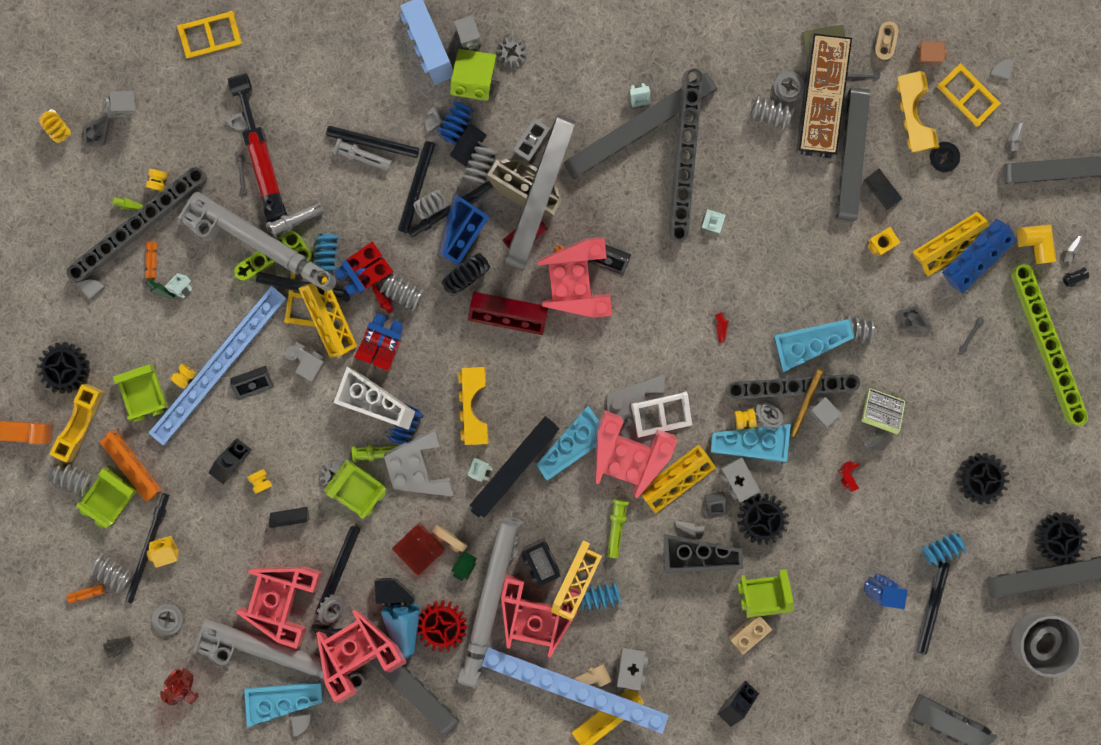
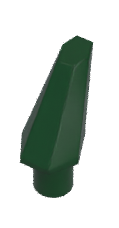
M151 278L146 280L145 284L151 288L150 292L168 299L175 297L173 293L169 292L160 283H156Z

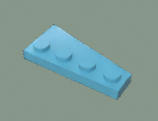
M851 319L774 335L783 372L855 337Z
M589 406L584 409L536 464L546 480H549L596 447V431L599 420Z
M791 424L781 425L777 429L773 428L771 430L768 427L712 433L710 453L786 463Z
M322 682L244 689L247 727L323 702Z

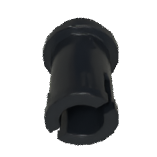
M1083 267L1073 273H1066L1063 276L1065 286L1074 287L1076 283L1089 279V272L1084 274L1087 269Z

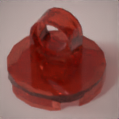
M183 668V670L176 669L164 682L166 685L164 692L162 690L160 692L161 700L171 706L180 703L182 700L193 704L199 697L197 692L194 693L191 690L194 680L193 674L186 668Z

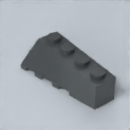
M664 534L663 553L664 570L666 573L743 569V551L740 547H729Z
M921 694L918 695L909 713L913 717V722L921 726L925 723L931 726V731L939 735L943 732L948 735V739L955 743L961 741L965 745H990L997 738V734L988 727Z

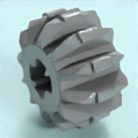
M435 190L414 203L415 211L421 219H425L447 206L446 198L440 190Z

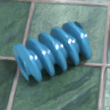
M318 234L320 237H316L315 241L320 244L315 245L314 248L320 252L314 253V257L318 258V260L313 261V263L330 274H334L332 271L336 270L337 267L332 265V263L338 262V259L333 258V255L339 253L333 250V248L339 246L334 240L340 239V237L332 234Z
M950 533V539L947 536H943V542L937 539L936 545L930 542L929 548L925 545L922 546V552L930 567L931 563L939 566V559L946 563V556L953 560L952 553L959 557V550L964 554L967 553L964 542L958 533L957 535Z
M612 582L611 588L605 583L603 590L600 585H597L596 591L590 586L589 592L586 591L582 599L583 612H585L586 606L592 611L593 605L599 610L601 603L607 608L608 602L611 603L612 607H615V603L618 601L621 606L619 589L616 583Z

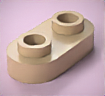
M884 22L878 29L874 54L879 60L886 61L894 54L899 32L898 26L894 22ZM885 29H889L891 31V35H886L884 32ZM881 48H885L887 54H882Z
M437 524L432 530L435 539L440 542L446 541L450 544L449 548L457 553L460 551L464 552L468 546L465 542Z

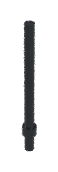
M487 181L463 196L462 199L470 202L494 186L490 181ZM450 205L430 218L421 220L419 225L409 230L408 233L411 238L424 230H429L433 224L446 217L449 213Z
M162 493L158 507H155L153 513L155 516L125 600L127 603H133L148 560L149 542L155 540L161 520L165 517L167 511L165 508L170 497L167 493Z

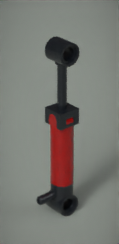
M244 73L228 78V84L232 95L240 97L249 129L242 132L244 142L248 147L264 205L266 220L272 223L279 220L283 215L287 216V212L280 195L266 144L267 140L264 129L261 127L256 128L247 97V93L252 92V86L248 74Z

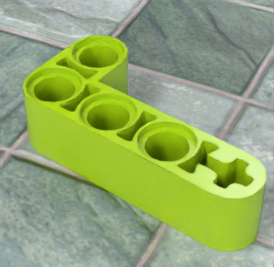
M290 231L277 238L278 241L299 254L306 251L308 254L307 262H312V252L298 233ZM292 235L297 237L295 245H289L288 239ZM257 251L239 263L234 269V274L242 281H249L256 277L257 273L265 271L277 262ZM264 257V265L258 267L256 264L257 259ZM242 268L249 269L246 272L247 276L241 275L243 272Z

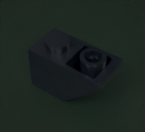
M236 438L214 461L208 473L224 485L252 449Z
M376 578L374 581L375 602L380 604L381 607L392 606V603H400V606H407L416 600L415 595L396 578Z
M745 680L723 703L717 714L732 727L745 718L759 693Z

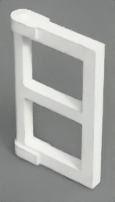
M687 392L631 404L638 438L656 434L657 429L665 432L692 425ZM681 399L685 421L667 425L663 403ZM657 404L661 427L642 431L639 408Z

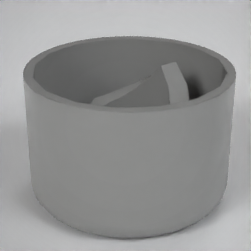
M1047 611L1031 612L1023 616L1013 628L1011 646L1015 657L1022 665L1041 676L1059 677L1067 674L1080 660L1082 639L1078 630L1071 622L1054 613ZM1045 633H1051L1054 639L1051 650L1046 653H1039L1036 649L1038 641L1042 639Z

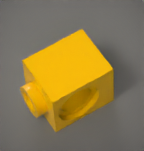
M891 227L868 239L869 250L873 255L876 254L877 256L900 244ZM880 237L886 240L884 248L878 245Z
M172 535L149 542L147 557L150 562L153 561L156 568L178 561L179 551Z

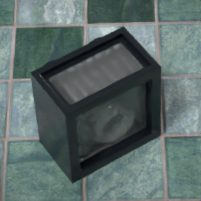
M545 537L524 547L522 558L526 566L530 565L532 569L530 570V575L534 583L538 582L539 586H542L561 577V572Z

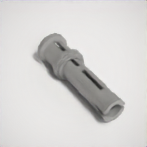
M338 138L334 147L333 155H342L350 161L355 159L389 172L392 160L361 150L356 144L350 145L342 142L340 138Z
M316 203L290 216L283 215L279 220L272 223L267 222V231L270 236L276 238L278 234L285 231L290 232L294 226L324 214L323 207L319 208L321 204Z

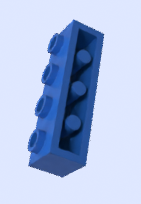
M996 219L942 272L954 289L963 294L1017 241L1010 226Z
M875 574L874 577H869L868 581H865L864 592H866V596L880 606L905 610L908 591L906 588L880 574Z

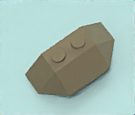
M521 158L496 160L486 177L500 195L524 208L538 168ZM554 183L543 215L553 216L562 202V197L559 194L556 183Z

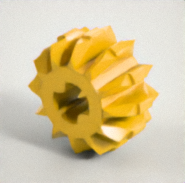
M50 109L38 118L42 128L56 143L64 141L71 135L70 128L55 110Z

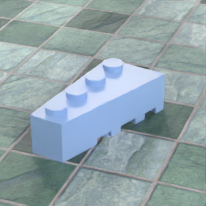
M412 0L400 5L403 13H400L404 25L408 23L410 27L407 30L411 41L414 39L417 45L414 46L417 56L423 57L424 61L421 62L424 72H429L434 85L452 78L453 68L424 1Z

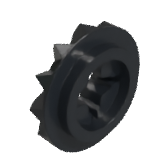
M940 142L939 148L932 149L930 152V164L935 170L943 173L954 170L960 162L959 149L953 143ZM946 152H948L947 158L950 161L945 160L944 162L940 163L942 159L940 153L945 154Z

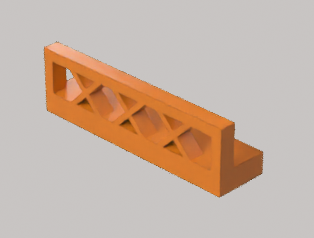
M116 430L109 431L106 434L107 436L100 441V444L144 501H150L162 489Z

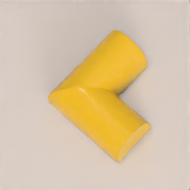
M1050 224L1016 228L1018 247L1034 246L1036 265L1057 262L1052 226Z

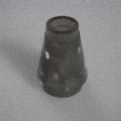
M130 635L107 640L103 644L108 658H115L134 646Z

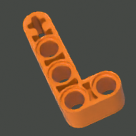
M0 421V441L28 442L31 444L52 443L53 424Z

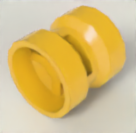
M149 169V180L146 182L145 188L163 191L165 189L164 181L167 179L168 173Z
M181 363L178 367L179 371L173 373L170 379L182 389H186L190 379H194L197 373L192 369L189 370L190 367L186 364Z
M754 408L747 409L745 412L740 410L734 411L737 430L748 426L750 428L757 427Z
M265 469L247 477L254 486L253 491L255 494L272 486L271 482L266 478L267 473Z

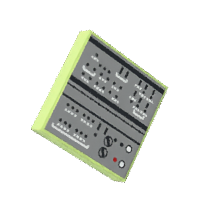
M869 388L861 421L898 434L901 428L905 401Z

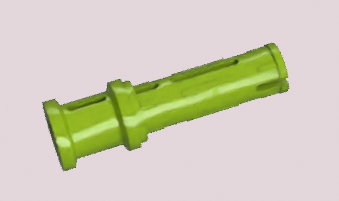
M368 445V447L352 446L353 463L360 460L372 462L374 459L384 458L385 452L397 447V445L374 447L373 445Z
M612 499L614 505L612 515H610L612 523L606 556L619 558L623 523L627 521L625 515L629 501Z

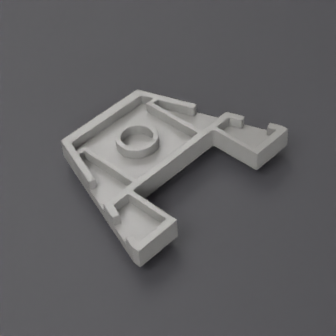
M665 375L607 394V411L622 416L623 422L626 418L631 420V424L628 427L626 426L618 434L619 436L651 446L655 434L639 438L636 435L631 404L644 402L645 393H665ZM645 407L639 408L642 431L645 430Z
M437 428L430 430L425 435L416 437L415 440L409 443H403L385 452L384 458L393 489L454 496V489L450 478L430 480L423 455V449L440 447L441 442Z

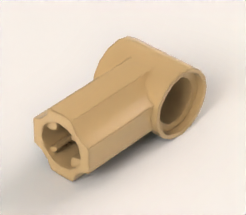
M604 663L599 664L594 669L590 668L588 672L573 678L597 688L611 682Z

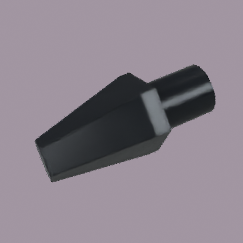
M313 625L311 627L315 633H325L328 638L342 630L341 628L334 629L332 626Z

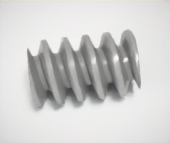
M757 96L751 114H753V120L760 116V123L765 118L767 119V125L774 121L775 128L782 124V130L784 131L790 123L794 108L789 112V106L786 105L782 109L781 103L774 107L773 100L767 105V98L760 102V96Z
M477 141L481 147L474 148L478 154H471L475 161H468L471 168H465L468 175H462V177L479 184L485 183V180L482 178V176H487L488 174L485 169H491L488 163H495L491 156H498V153L494 148Z
M397 274L388 277L380 293L386 291L387 297L393 294L392 300L396 301L400 298L399 304L402 305L406 302V308L409 309L413 306L412 312H414L423 297V290L421 289L416 292L415 285L410 289L409 281L403 285L402 277L396 281Z
M839 314L835 322L845 320L843 315ZM847 315L845 319H851V317ZM854 317L851 321L855 336L853 338L854 342L857 341L858 337H861V343L868 339V344L871 345L875 333L873 321L870 320L866 324L865 319H861L859 322L858 318Z
M64 461L54 464L49 471L47 480H53L54 484L60 483V486L63 488L67 486L69 491L74 490L75 494L81 493V496L84 497L90 488L92 474L89 473L87 477H84L85 470L78 474V467L70 470L71 464L69 463L66 467H63Z
M100 554L91 567V576L95 577L98 575L97 580L101 581L104 579L105 585L111 583V589L117 587L118 593L123 592L131 582L134 574L128 577L129 570L122 573L123 566L115 569L116 562L109 565L110 558L103 561L104 554Z

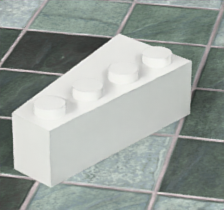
M349 367L346 368L334 400L335 404L409 430L415 414L414 410L358 371Z

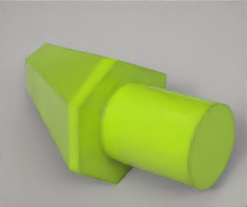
M114 197L112 199V205L120 206L122 210L138 211L144 206L125 197L122 199Z

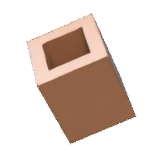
M921 42L918 44L917 64L941 65L946 60L947 48H945V42Z

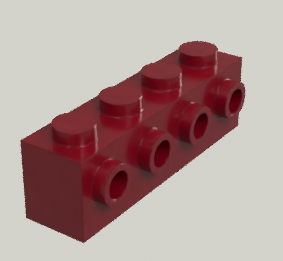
M473 292L468 321L543 335L548 308L540 304Z

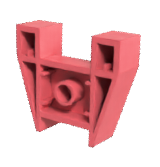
M605 236L585 238L538 259V265L549 264L552 299L543 300V307L592 318L612 316L610 293L591 295L588 260L606 258Z
M603 410L596 431L595 482L596 484L600 483L603 473L635 484L633 493L635 498H638L671 459L678 441L675 435L659 429L656 431L651 446L619 436L618 434L623 424L622 416Z
M306 566L250 569L248 573L258 576L248 609L242 607L236 613L276 642L297 649L302 645L307 627L288 621L296 590L299 588L314 593L318 590L323 572Z
M506 574L501 600L507 648L510 649L512 639L549 646L548 657H551L572 621L552 613L553 605L521 598L525 578ZM572 588L569 590L572 597L580 595L579 589ZM571 603L562 605L561 610L571 614L573 611Z
M357 610L352 611L357 621L328 638L322 632L316 633L325 685L334 702L342 703L357 694L348 674L377 657L384 671L390 673L407 663L399 647Z

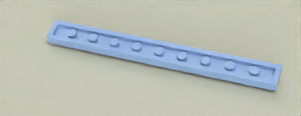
M273 286L268 289L151 429L149 434L162 445H165L287 300L283 294Z
M488 647L482 666L661 734H663L669 717L666 713Z

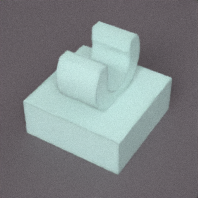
M642 83L640 88H635L634 85L631 86L630 99L632 108L651 104L649 86H646L644 83Z
M707 209L701 228L720 234L726 215Z
M179 273L164 286L169 292L182 298L185 297L182 293L184 288L189 291L192 290L189 285L191 280L186 275Z
M474 458L467 475L482 482L483 480H489L485 473L486 470L492 471L493 468L488 466V463Z

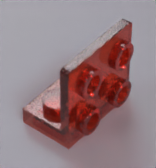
M420 522L392 548L416 575H420L446 550Z

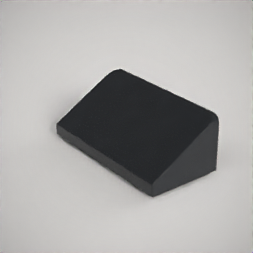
M470 123L450 153V157L467 167L468 161L472 159L471 154L476 153L474 148L480 147L477 141L482 143L487 135Z
M877 169L864 179L886 210L902 199L880 169Z
M606 245L605 259L588 260V262L624 275L631 254Z
M267 366L230 378L231 387L238 400L274 387Z
M308 507L271 512L269 528L308 522L310 520Z

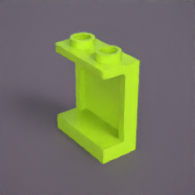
M458 49L451 79L450 94L488 101L492 76L495 72L496 54Z
M153 364L113 376L115 384L119 385L129 414L127 416L128 420L134 419V422H139L146 419L145 415L152 413L153 416L164 413L163 409L168 408Z
M346 459L324 489L326 495L332 499L335 498L357 513L362 519L373 512L375 503L382 500L386 493L384 484L348 459Z
M102 468L96 482L82 501L76 505L83 516H90L95 520L94 523L103 529L104 527L109 528L114 524L137 492L131 484L109 468Z
M787 569L779 570V576L746 580L745 575H741V582H738V592L743 595L741 608L742 611L746 610L747 618L793 612L794 601Z

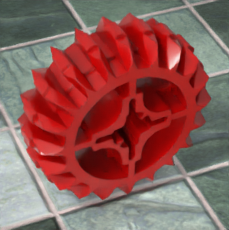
M441 600V606H438V602L434 601V607L427 604L428 611L425 609L421 610L424 616L419 615V621L422 622L418 623V628L422 629L417 631V635L423 634L419 640L421 642L425 639L427 640L425 647H428L431 643L433 645L432 651L435 650L436 646H439V652H442L443 646H445L448 652L450 651V644L453 648H457L455 641L458 643L463 642L459 636H466V632L462 630L467 629L468 625L462 623L466 622L467 618H460L464 611L462 610L457 613L456 611L459 606L456 605L452 609L451 601H449L448 606H444L445 600ZM441 611L450 613L455 619H445ZM435 613L436 623L426 627L427 618ZM439 621H441L443 625H447V627L445 626L444 633L441 628L436 627L439 625ZM457 625V633L451 639H448L447 630ZM429 633H438L443 641L432 638Z

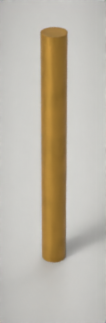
M818 367L791 428L790 435L796 437L822 378L824 373L822 368Z

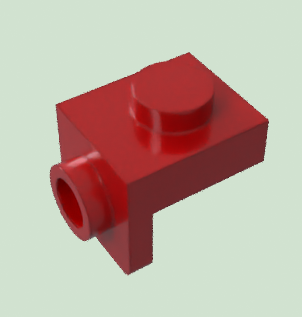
M848 461L842 464V469L838 472L842 477L840 482L843 488L851 492L859 489L850 471L859 467L858 462L852 463V461Z

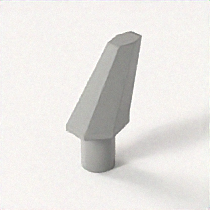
M1024 123L1016 124L1007 142H1011V151H1019V142L1022 141Z
M1076 236L1063 249L1066 252L1065 262L1072 263L1073 255L1078 253L1084 237Z
M675 521L677 529L695 538V534H705L704 526L695 527L694 523Z

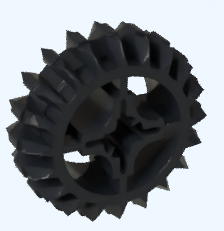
M478 253L456 267L442 280L441 284L445 291L451 296H455L466 289L490 269L488 260L481 253Z
M63 342L62 346L60 343H55V347L48 346L49 352L46 350L42 352L45 358H38L42 364H38L37 368H42V371L37 374L38 376H44L40 380L41 383L47 382L46 388L52 387V392L59 390L60 394H64L65 391L72 393L73 389L79 390V385L85 384L82 378H89L84 372L91 370L90 368H85V364H89L90 361H83L87 354H80L82 348L78 347L75 349V344L71 343L68 345V342ZM61 353V356H59L57 363L50 364L52 359L57 354ZM68 353L74 357L77 366L70 363ZM66 366L70 367L71 369L61 370L60 368L56 367ZM50 370L56 372L59 382L52 377ZM71 372H77L75 377L70 382L66 383V379H68L69 374Z
M976 453L975 458L973 456L968 457L970 463L966 460L962 462L966 467H959L958 469L963 471L962 475L957 474L956 477L962 478V481H958L957 485H963L959 491L962 493L966 492L964 494L965 498H970V501L973 503L977 500L978 504L982 505L983 502L990 504L991 500L996 502V495L1003 497L1001 490H1008L1004 483H1009L1010 481L1004 478L1009 475V472H1003L1007 467L1006 465H1000L1001 459L995 460V455L988 456V453H983L982 456L980 453ZM981 464L976 474H970L975 466ZM988 464L994 468L997 477L990 475ZM985 476L986 478H989L991 480L980 481L979 479H975V477L980 478ZM969 480L976 482L978 494L971 488ZM991 483H996L995 487L985 494L988 486Z
M760 493L757 494V500L753 496L750 497L751 503L744 500L743 502L747 507L740 506L739 509L744 511V513L737 514V517L743 518V520L737 521L738 525H744L739 529L740 532L747 531L744 537L747 539L751 536L750 542L752 543L757 538L758 545L762 544L763 539L765 544L769 545V538L775 543L776 538L774 536L777 535L779 538H782L783 536L779 532L780 530L786 532L787 529L782 526L783 524H789V521L783 520V518L789 517L788 513H782L787 509L786 506L779 508L782 501L778 500L775 502L776 496L774 495L768 500L769 494L767 493L764 494L763 499ZM759 504H770L775 510L763 512ZM754 508L756 517L748 523V515ZM760 513L763 516H768V518L765 519L766 525L762 522L758 523L761 519ZM778 515V523L772 531L771 520ZM763 526L767 534H756L751 528Z
M1054 512L1053 516L1048 514V521L1041 519L1043 526H1036L1037 529H1040V533H1034L1035 536L1039 537V539L1034 540V543L1041 544L1036 549L1037 551H1042V557H1047V561L1050 562L1054 560L1056 564H1059L1060 561L1063 564H1067L1068 559L1071 562L1074 561L1073 555L1076 557L1081 556L1078 551H1084L1085 548L1081 547L1082 543L1087 544L1088 542L1083 539V537L1087 536V533L1081 532L1085 527L1084 525H1079V519H1074V515L1071 514L1067 516L1065 512H1062L1061 515L1058 512ZM1062 523H1067L1074 533H1066ZM1054 526L1053 534L1048 536V532ZM1061 535L1067 536V537L1062 538L1061 541L1054 540V539L1060 538ZM1074 540L1073 545L1068 550L1069 542ZM1048 543H1055L1060 553H1054L1048 546Z

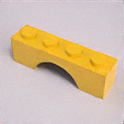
M918 71L898 76L899 82L896 85L902 97L900 107L902 112H905L904 127L909 133V138L907 139L909 149H912L914 153L939 148L936 129L925 126L917 114L919 100L929 91L925 72Z
M485 367L462 368V372H458V381L462 383V391H459V402L463 403V410H460V422H464V429H461V441H465V445L488 444V424L478 420L472 411L474 395L478 390L486 386Z
M81 384L73 401L74 408L69 422L62 433L56 438L49 455L66 463L74 461L105 394L104 391L89 384Z

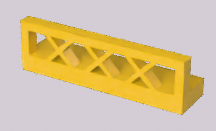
M975 212L912 251L913 255L921 263L925 275L929 277L953 262L977 238L979 232L989 226V223L980 213ZM969 240L967 245L961 248L962 243ZM953 250L951 255L945 258L946 253ZM936 260L935 264L932 267L928 268L927 264Z
M327 277L322 279L323 285L328 281ZM313 283L300 287L299 291L329 357L341 356L357 347L333 291H325L324 295H322ZM327 301L333 306L332 313L326 309ZM335 319L339 320L341 324L340 330L335 329L333 325ZM343 336L347 338L350 344L346 348L343 347L341 342Z
M698 444L657 475L641 493V496L654 513L657 514L711 473L716 467ZM708 462L709 465L703 470H700L701 466ZM689 475H692L689 481H685ZM677 487L676 491L669 493L672 488ZM662 499L656 506L652 504L656 500Z
M586 541L582 542L551 609L552 613L570 621H573L602 558V555L588 550L590 543ZM585 556L596 559L595 563L587 566L584 561ZM585 571L588 577L587 580L579 582L577 573ZM578 587L580 595L572 597L569 590ZM571 603L572 613L561 610L562 605Z
M625 689L618 695L636 703L644 704L637 691ZM599 710L571 733L580 745H593L624 719Z

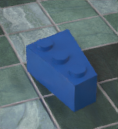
M453 194L438 253L454 264L459 265L489 216L458 195Z

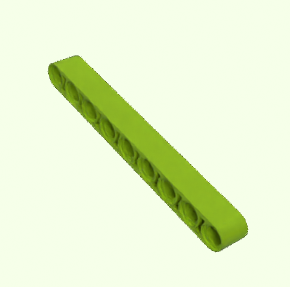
M1026 264L1015 266L1011 270V278L1065 419L1071 425H1083L1087 422L1088 414L1033 270ZM1020 268L1025 272L1023 279L1018 275ZM1027 286L1030 287L1032 290L1030 296H1027L1025 294V288ZM1034 304L1037 305L1039 309L1037 314H1034L1032 312V306ZM1041 322L1045 324L1044 332H1041L1039 330V324ZM1048 340H1050L1052 343V348L1050 350L1046 348V342ZM1055 358H1057L1059 361V366L1057 368H1055L1052 364ZM1061 376H1064L1066 379V383L1063 386L1059 383ZM1068 394H1071L1073 398L1070 404L1066 401ZM1078 412L1079 420L1075 422L1073 414Z

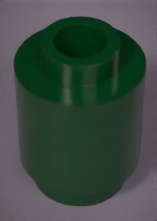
M464 551L462 555H459L451 570L454 572L453 576L461 581L464 578L468 580L477 564L475 563L477 558Z

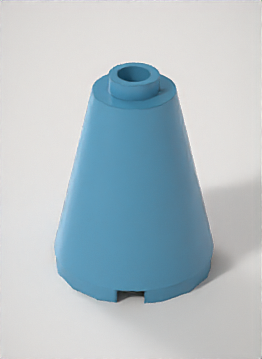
M396 603L383 608V611H381L389 638L399 647L405 659L411 657L415 652L420 608L414 603L406 607H401L400 603Z

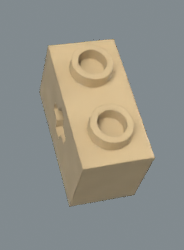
M761 616L751 617L729 636V639L744 655L771 632L772 629Z

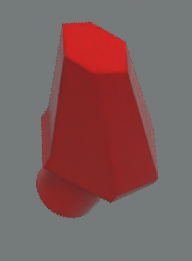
M374 285L372 290L380 307L385 309L387 313H391L393 311L391 300L384 293H380V289Z
M722 312L715 315L718 322L716 329L719 344L726 340L729 319L725 321Z

